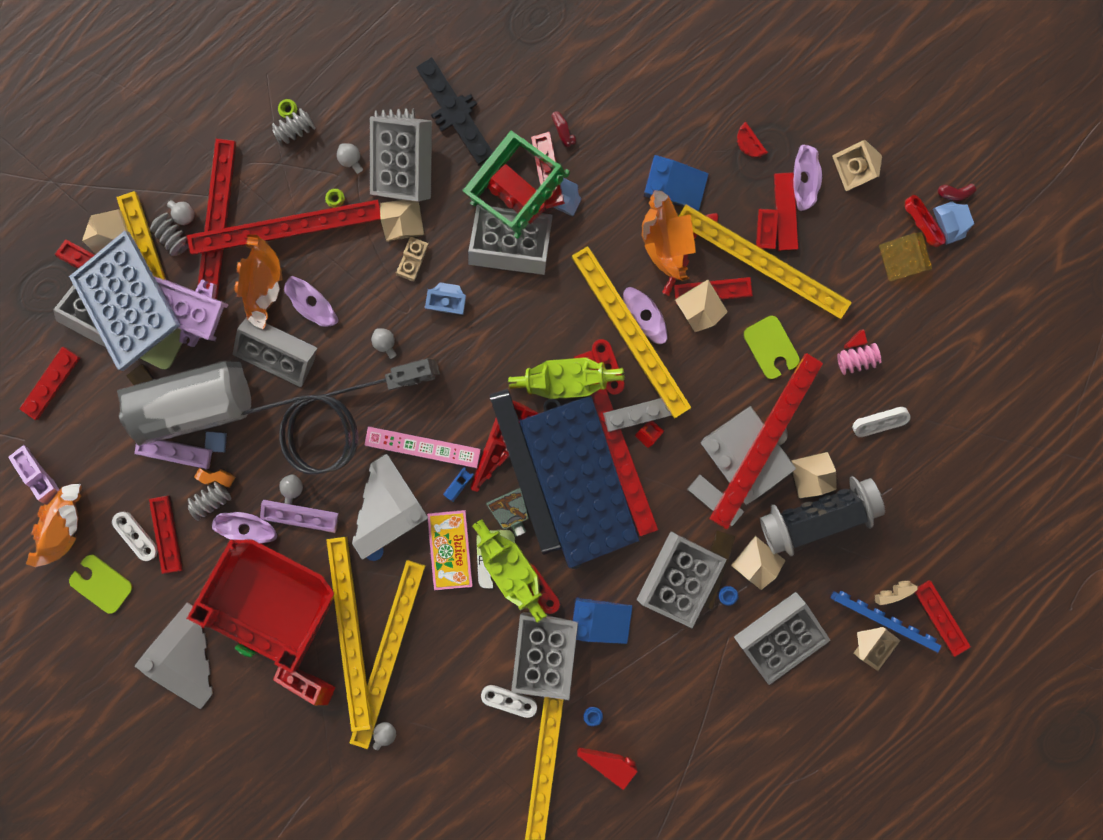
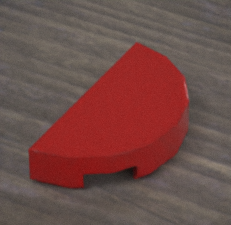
M745 121L737 134V143L740 150L751 157H761L768 152Z

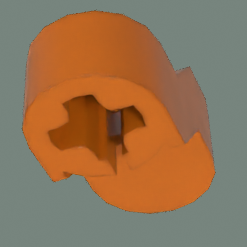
M200 467L194 476L195 479L203 484L210 485V483L216 481L226 487H230L236 478L225 470L212 473Z

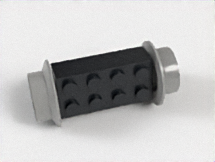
M852 476L849 479L851 489H842L837 494L822 496L815 502H805L801 507L786 509L781 514L777 507L772 505L771 514L760 518L764 536L772 553L777 554L786 551L790 556H794L793 547H799L863 523L867 527L872 528L874 518L885 515L883 500L874 481L869 478L859 482Z

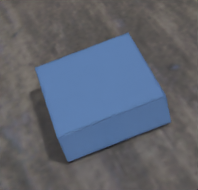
M206 432L205 448L211 449L213 452H225L227 433Z

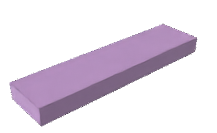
M160 440L141 446L136 444L134 454L209 469L212 450Z
M263 500L261 503L260 519L335 533L337 530L338 513Z

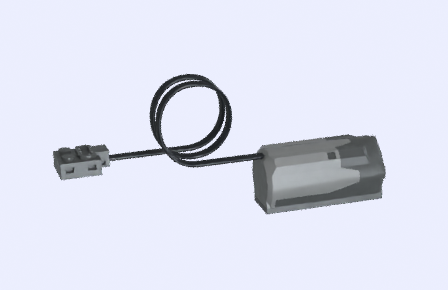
M424 359L391 368V373L385 374L386 378L323 395H305L250 409V390L241 362L225 361L117 390L120 401L119 419L128 435L138 446L241 420L251 413L293 403L285 412L280 424L279 439L282 452L289 464L296 470L311 475L336 471L347 465L353 458L358 446V431L352 414L344 404L330 396L387 382L389 390L419 384L421 381L434 380L436 375H440L436 359ZM316 400L327 403L336 411L345 430L343 454L334 465L327 469H316L306 464L299 456L293 438L294 424L298 414L306 405ZM292 412H293V414H292V416H291V418H290V421H289V424H288V431H287L288 444H289V448H290V451H291L293 457L295 458V460H296L300 465H298V464L293 460V458L291 457V455H290V453H289V451H288L287 445H286V438H285L286 425H287V421H288V419H289V417H290V415H291ZM347 418H348V420H349V422H350L351 429H352V436H353L352 447H351V431H350V426H349V423H348V421H347Z

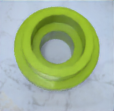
M285 99L279 103L278 112L283 118L288 116L291 119L293 118V112L297 114L298 108L294 101ZM290 106L291 111L285 112V108Z
M331 189L327 192L325 200L332 208L341 207L344 204L345 196L339 189ZM333 196L339 197L337 202L332 201Z

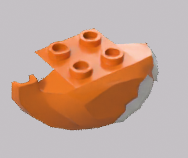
M654 190L649 202L651 208L645 215L642 223V238L645 242V248L651 260L665 274L681 281L689 279L686 276L688 268L682 267L684 255L696 253L691 215L678 217L670 197L662 191Z
M247 234L248 241L246 247L252 249L248 258H241V262L238 263L237 273L239 274V281L235 284V293H237V297H242L247 320L254 326L264 329L266 320L269 319L267 309L276 301L280 290L278 281L282 280L281 264L277 254L266 241L257 235Z
M81 484L61 487L48 505L40 506L38 511L39 522L34 524L32 529L33 539L36 542V553L28 554L27 565L33 567L47 565L60 559L70 550L77 537L76 534L75 537H72V535L77 530L78 511L75 503L81 497Z

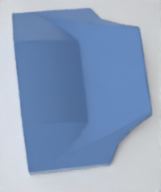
M563 178L561 187L565 204L555 206L554 208L573 217L581 201V197L578 194V185Z
M952 201L933 209L939 227L945 235L946 245L965 238L969 229L974 225L968 205H960Z
M439 283L435 288L428 289L425 309L464 315L466 295L462 293L458 285Z

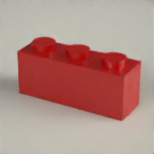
M506 164L491 177L488 184L491 193L498 196L507 207L512 208L517 213L522 210L537 191ZM544 203L541 205L539 212L529 220V224H532L546 209Z

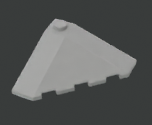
M387 454L371 463L369 472H371L369 482L365 485L363 494L365 499L362 510L359 511L356 537L354 536L352 541L362 560L428 519Z
M187 602L147 649L135 667L150 679L197 708L202 709L213 694L212 686L209 687L208 675L211 674L209 660L205 658L204 650L207 648L206 633H202V626L186 619L193 605Z

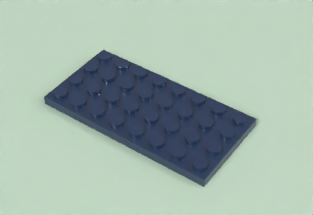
M587 396L519 420L568 567L572 568L639 541L592 396Z

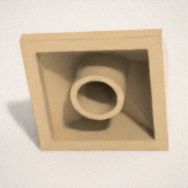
M866 140L832 155L846 191L879 177L882 155Z
M403 199L380 203L381 223L386 241L424 235L419 202Z
M121 210L91 215L82 241L95 254L123 231H128Z
M709 280L704 281L675 299L694 332L714 326L727 313L726 308Z
M828 452L791 460L796 467L793 471V476L799 498L823 495L837 489L836 470Z
M755 536L731 566L762 590L777 577L785 560L778 554H773L770 548Z
M884 627L857 632L859 646L854 654L879 671L901 640Z

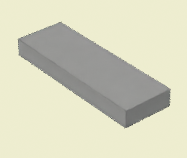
M701 475L688 488L691 493L713 511L723 496L717 488ZM739 508L738 512L736 513L734 519L730 524L731 526H733L734 523L739 519V517L744 513L743 510Z

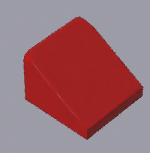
M864 329L859 330L844 345V348L848 349L865 345L867 339Z
M652 420L648 421L635 436L649 448L664 431Z

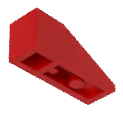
M278 667L273 681L313 705H328L335 689L334 686L324 680L298 669L295 673H290Z
M581 747L577 750V755L623 790L637 773L636 763L629 757L624 758L622 755Z

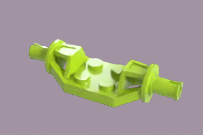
M588 358L548 360L533 369L527 368L525 376L509 377V382H517L509 384V388H526L529 395L537 394L549 399L590 396L600 389H606L607 381H624V375H616L623 374L624 369L606 370L603 362L598 363Z
M483 519L479 520L478 524L475 523L472 527L482 539L477 547L481 551L485 568L505 598L519 606V610L528 608L536 622H539L547 614H545L537 602L542 596L539 590L537 573L516 543L500 535L499 531L491 533ZM495 539H497L504 547H501ZM528 585L531 586L534 596H532Z

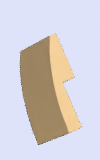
M410 236L396 275L414 282L425 256L428 243Z
M900 581L899 585H893L894 593L891 590L880 591V594L875 595V602L879 605H884L902 600L917 590V586L910 581Z

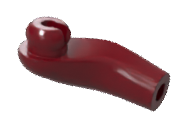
M554 112L551 117L565 147L575 145L576 137L569 134L567 121L560 112Z
M973 184L959 189L949 185H941L938 188V194L941 197L954 201H963L976 192V187Z

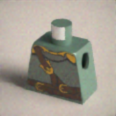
M520 488L487 502V506L503 529L512 527L515 536L526 532L522 521L528 519L529 516Z

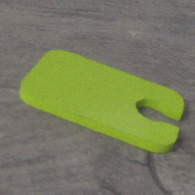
M768 316L744 331V338L767 378L774 379L781 375L780 371L774 366V360L777 357H783L786 360L789 370L799 364V356L777 317Z
M94 555L86 556L80 564L92 570V577L89 580H85L81 577L80 573L74 571L69 579V583L72 588L103 611L112 614L119 609L131 593L132 583Z

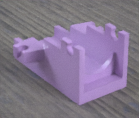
M154 277L181 325L178 327L181 329L179 342L186 344L187 338H190L188 345L195 347L200 337L215 341L216 337L213 335L224 307H228V304L215 299L217 285L210 283V287L207 289L206 285L209 282L201 280L194 291L174 282Z

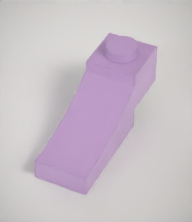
M23 445L8 458L23 482L31 488L37 500L46 505L56 495L59 488L40 466L30 450Z

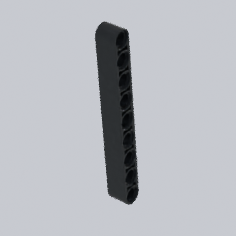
M509 389L489 394L541 551L545 555L561 550V544Z

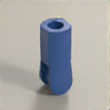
M465 467L443 493L452 502L455 501L474 475L473 473H468ZM460 476L466 480L464 484L458 481Z

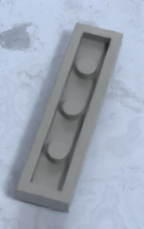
M661 398L603 413L608 432L672 415Z

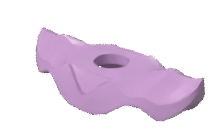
M809 145L800 146L794 165L793 187L799 211L807 210L816 203L817 194L822 183V170L818 160L819 153L814 147ZM802 172L808 175L806 183L801 181Z
M294 276L289 277L285 283L284 292L301 315L323 327L333 326L338 323L339 320L333 308L318 290L306 281ZM309 296L316 298L317 303L315 306L308 304Z
M633 287L626 288L623 293L624 303L645 336L656 344L665 343L668 334L661 311L652 299ZM643 310H649L652 314L651 319L648 321L642 320L640 313Z
M220 513L214 518L212 523L213 530L228 539L254 540L258 543H267L277 538L276 531L268 522L247 513ZM246 524L250 527L249 532L244 535L240 534L239 527Z

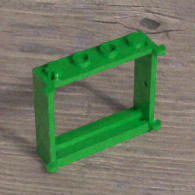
M510 131L463 189V192L472 200L470 202L472 206L478 204L515 232L513 236L518 239L521 236V230L527 227L529 220L539 212L541 205L551 197L553 190L563 182V178H567L570 175V171L568 169L564 170L561 165L532 146L524 138ZM519 146H521L554 170L514 220L510 222L479 199V196L487 188L491 177L507 163Z

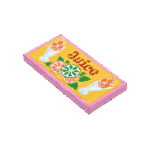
M466 510L428 513L434 590L472 587Z

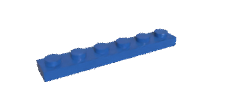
M833 591L830 597L834 601L936 652H939L941 645L936 643V638L928 634L925 637L920 635V630L909 625L908 628L902 626L903 622L893 616L891 620L884 617L885 612L877 608L873 611L867 608L869 604L859 599L855 602L850 599L851 595L840 591V593Z

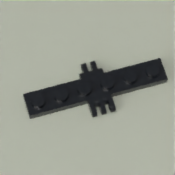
M432 57L417 66L416 69L441 106L439 110L431 114V117L435 119L440 116L435 121L437 125L445 123L439 128L441 132L453 125L477 164L480 165L492 155L493 151L469 115L473 112L472 108L478 103L474 100L468 104L473 99L472 94L466 97L463 95L457 97Z

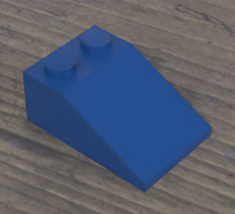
M654 155L643 197L650 198L654 190L662 191L670 197L672 204L681 207L687 204L699 211L709 173L675 160Z
M576 598L572 620L578 622L576 640L627 644L632 605Z

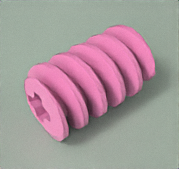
M875 343L871 344L870 347L864 345L863 349L856 347L855 350L849 349L848 353L843 350L840 354H837L838 364L843 375H846V369L853 373L854 367L861 371V365L867 370L869 369V363H871L873 368H876V362L881 364L880 351Z

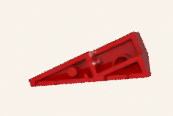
M513 401L519 420L539 414L522 403ZM497 418L470 486L471 490L476 492L480 490L479 487L485 480L492 476L491 473L498 466H501L509 456Z

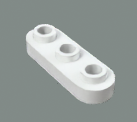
M897 407L859 418L854 422L852 428L856 436L864 437L905 425L911 416L905 407Z
M128 512L115 514L112 519L113 527L134 553L143 561L154 559L158 553L157 546L134 517ZM123 518L127 520L126 524L122 523ZM135 532L139 535L138 539L134 538ZM147 547L151 549L150 554L146 553Z
M494 685L486 686L481 694V699L486 705L522 717H532L537 710V704L533 698ZM488 692H493L495 696L489 697ZM506 698H512L513 702L507 703ZM528 703L531 705V708L525 709L524 705Z

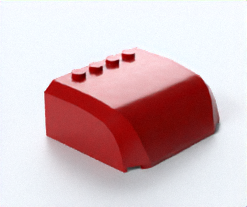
M230 539L186 619L203 628H211L275 661L274 664L284 670L295 673L327 615L335 593L322 575L254 540Z

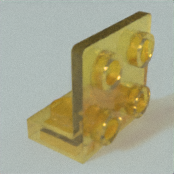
M922 232L879 245L889 281L932 269Z

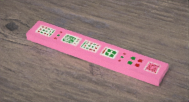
M368 427L364 444L365 446L475 468L478 466L481 451L478 448Z

